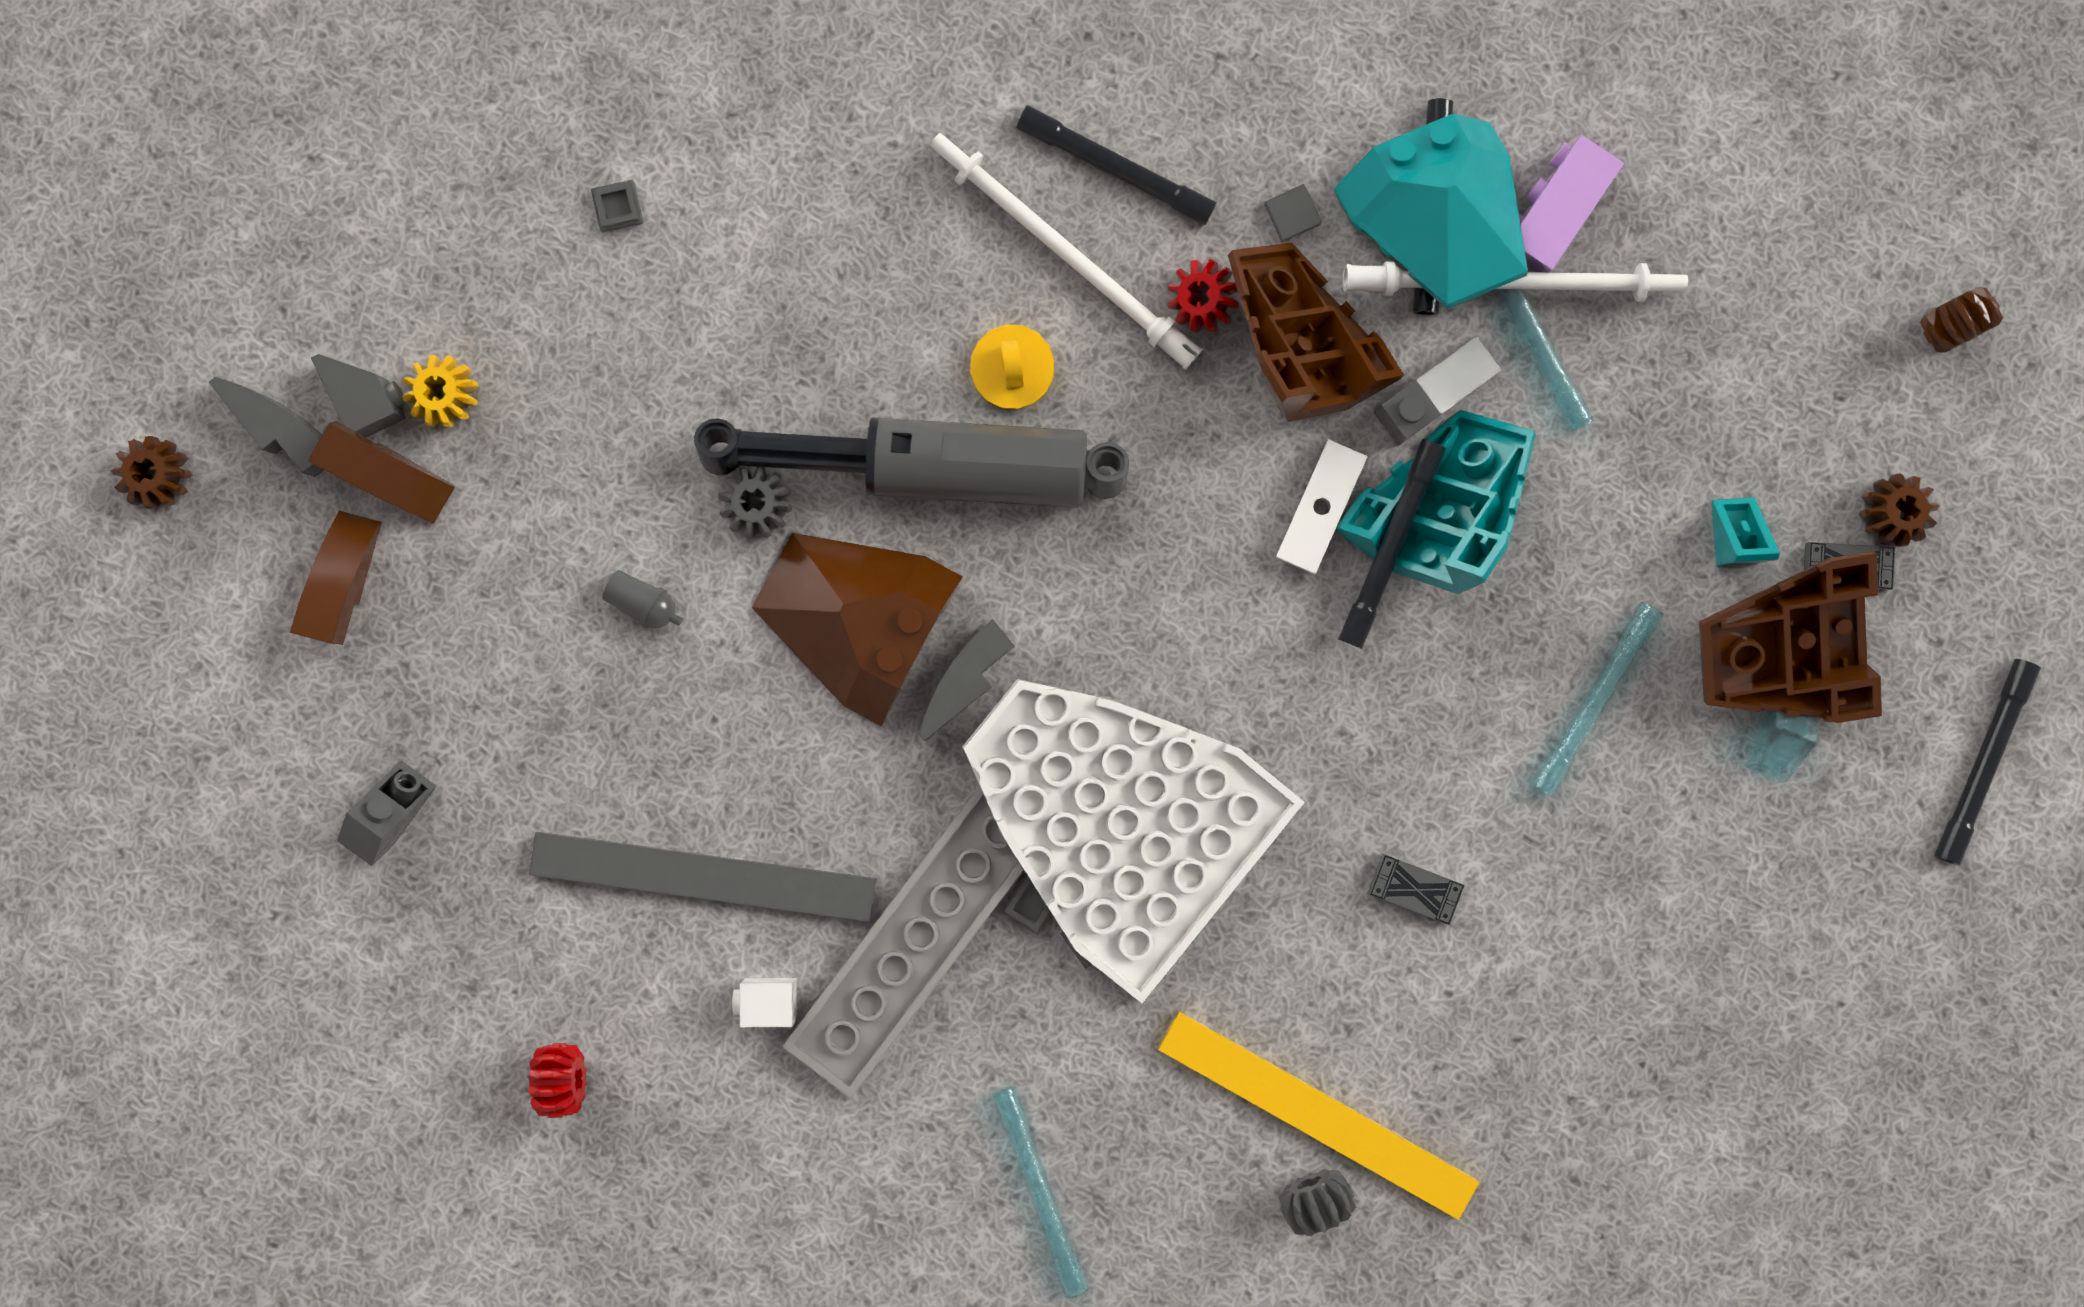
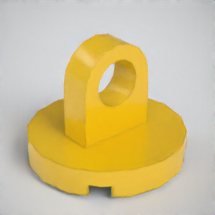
M1006 324L991 329L977 342L971 355L970 375L976 391L988 403L1002 410L1018 411L1035 405L1047 393L1054 379L1055 360L1049 344L1038 332L1023 325Z

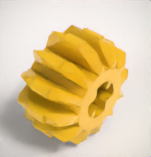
M429 355L427 368L418 362L413 363V369L418 375L415 379L412 377L403 378L404 383L413 387V390L402 396L405 402L414 404L410 411L411 415L417 419L424 417L425 424L433 428L439 421L444 427L452 428L454 425V415L463 421L467 420L469 416L462 408L466 403L470 406L478 405L477 399L467 395V392L475 391L479 387L478 382L467 379L471 369L465 364L457 366V360L449 355L442 362L439 357ZM439 383L444 385L442 389L446 394L442 399L437 398L438 392L435 389Z

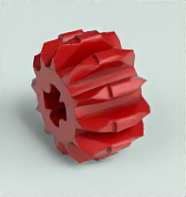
M1209 259L1204 268L1200 261L1192 260L1190 264L1191 274L1180 268L1176 270L1177 277L1182 280L1180 285L1169 284L1167 286L1168 291L1178 295L1177 298L1170 300L1167 305L1171 310H1180L1175 318L1178 324L1184 325L1189 322L1190 331L1199 333L1204 325L1207 331L1213 333L1217 331L1216 318L1226 324L1232 321L1230 315L1225 312L1227 307L1233 309L1240 307V302L1229 296L1238 292L1236 282H1228L1232 271L1227 267L1218 271V262ZM1202 288L1208 290L1206 295L1210 300L1206 304L1200 302L1201 297L1198 292Z
M553 1043L552 1045L543 1046L535 1050L533 1058L529 1062L530 1074L527 1076L529 1080L527 1092L531 1095L530 1104L538 1116L563 1118V1116L573 1115L580 1111L582 1102L586 1098L587 1069L584 1067L585 1057L577 1045Z

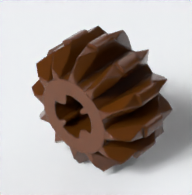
M1976 287L1925 314L1920 324L1928 343L1932 344L1936 352L1945 353L1998 326L2003 316L1999 310L2000 306L1994 296H1991L1988 289Z
M145 436L143 443L135 439L128 441L130 454L122 451L115 453L123 463L121 467L110 470L113 475L122 477L121 481L114 488L120 493H128L126 501L130 504L139 506L143 503L146 509L156 510L159 508L160 503L166 506L175 505V498L172 492L182 495L188 492L184 485L179 484L180 478L187 479L193 476L191 471L179 468L189 458L184 453L176 452L177 445L174 442L168 440L160 442L158 437ZM149 467L151 470L156 471L152 480L150 479L152 476L147 475Z
M1901 473L1890 475L1888 481L1880 479L1873 483L1875 492L1865 493L1861 497L1868 505H1871V508L1862 510L1859 516L1862 518H1872L1873 522L1867 526L1865 532H1868V534L1879 532L1878 543L1885 545L1893 541L1897 547L1908 546L1910 540L1918 542L1925 539L1924 528H1934L1938 524L1929 515V512L1938 510L1940 505L1929 503L1927 499L1931 496L1934 489L1931 487L1920 489V477L1912 476L1905 480ZM1896 503H1900L1899 509L1895 507ZM1901 512H1903V513H1904V517L1899 518L1900 515H1901Z

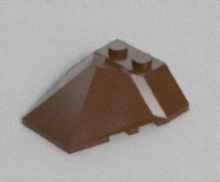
M1292 242L1236 249L1228 254L1266 386L1287 422L1348 410L1399 381L1404 376L1384 341L1375 331L1368 335L1351 317L1355 312L1347 301L1340 305L1323 288L1328 281Z
M792 533L755 600L752 609L844 707L882 726L902 690L901 686L937 619L946 609L963 576L926 556Z
M1870 551L1828 558L1699 621L1704 703L1710 706L1760 712V710L1782 712L1785 716L1798 718L1800 715L1823 718L1827 722L1834 723L1882 716L1881 676L1867 664L1865 597L1878 595L1877 553Z

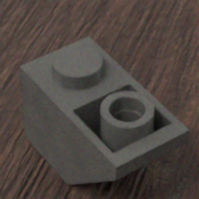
M401 761L346 813L337 841L373 866L397 842L432 794L436 785Z

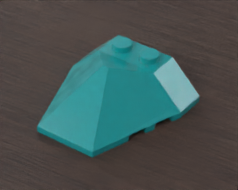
M1450 114L1374 146L1334 188L1337 199L1351 225L1361 234L1365 232L1380 245V251L1389 259L1393 256L1409 271L1408 275L1446 309L1504 286L1528 274L1510 157L1490 122Z
M1459 410L1428 436L1426 440L1445 447L1446 451L1432 484L1427 488L1392 572L1455 594H1460L1485 583L1508 548L1536 439L1535 431ZM1414 457L1405 464L1401 461L1396 463L1389 469L1392 474L1374 490L1368 487L1359 494L1336 527L1341 535L1373 560L1407 482L1408 471Z

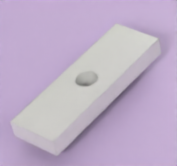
M1329 439L1327 440L1278 550L1276 559L1313 575L1316 574L1368 456ZM1316 501H1324L1328 505V513L1325 515L1317 514L1313 508Z

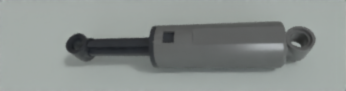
M871 417L868 437L863 439L748 432L735 429L727 420L715 418L703 422L696 429L694 435V443L700 462L704 469L711 474L727 475L740 466L865 473L866 493L872 496L1079 508L1083 504L1084 489H1088L1091 494L1102 499L1114 498L1121 494L1125 489L1129 470L1128 454L1118 444L1105 442L1094 446L1091 450H1087L1086 432L1072 429ZM716 443L728 444L725 449L718 452L709 450ZM1101 466H1109L1115 469L1117 473L1106 476L1100 474L1097 469Z

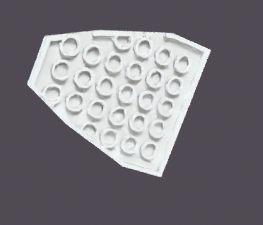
M1020 679L1014 682L962 746L1002 836L1074 949L1141 1003L1145 1001L1305 803L1238 747L1111 699Z

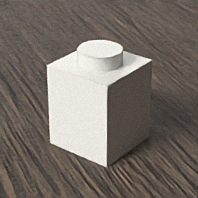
M745 978L740 983V989H734L732 997L733 1015L740 1016V1027H792L797 1021V979Z

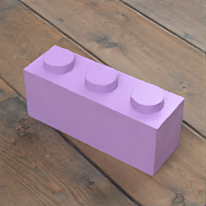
M1582 134L1571 146L1566 142L1561 145L1549 163L1555 167V170L1547 181L1542 177L1539 178L1526 197V200L1532 204L1524 216L1519 214L1527 267L1534 272L1549 273L1553 270L1624 165V162Z

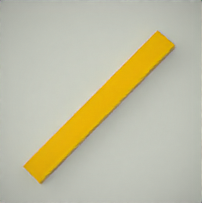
M1179 1010L1158 1046V1050L1458 1220L1480 1183L1476 1178Z

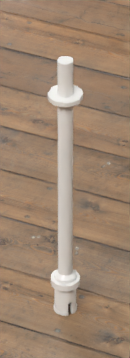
M941 133L932 140L930 147L959 171L955 177V182L958 185L968 180L975 184L1147 331L1148 344L1153 348L1159 346L1179 363L1185 371L1203 351V348L1197 346L1174 326L1175 320L1170 316L1167 319L1155 316L982 169L980 164L983 154L978 151L969 158Z
M1384 262L1383 266L1346 264L1344 267V292L1370 291L1381 292L1382 296H1393L1394 292H1397L1400 288L1422 287L1408 275V270H1401L1398 266H1395L1394 262ZM1638 263L1633 274L1528 272L1527 276L1496 289L1632 291L1636 302H1644L1648 291L1685 292L1688 288V276L1680 274H1650L1647 263Z

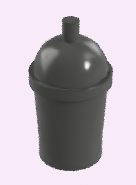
M621 570L613 574L603 592L602 599L636 619L645 628H661L669 622L679 626L683 618L674 614L675 603L671 596L668 595L667 590L661 587L656 588Z

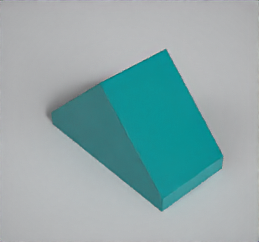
M1755 497L1712 500L1716 566L1756 564L1779 559L1780 552Z

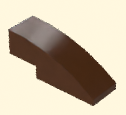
M337 421L329 423L308 459L314 465L355 487L433 524L456 487L379 442L374 443Z
M343 511L338 512L307 578L290 633L330 644H344L354 604L360 603L382 522Z

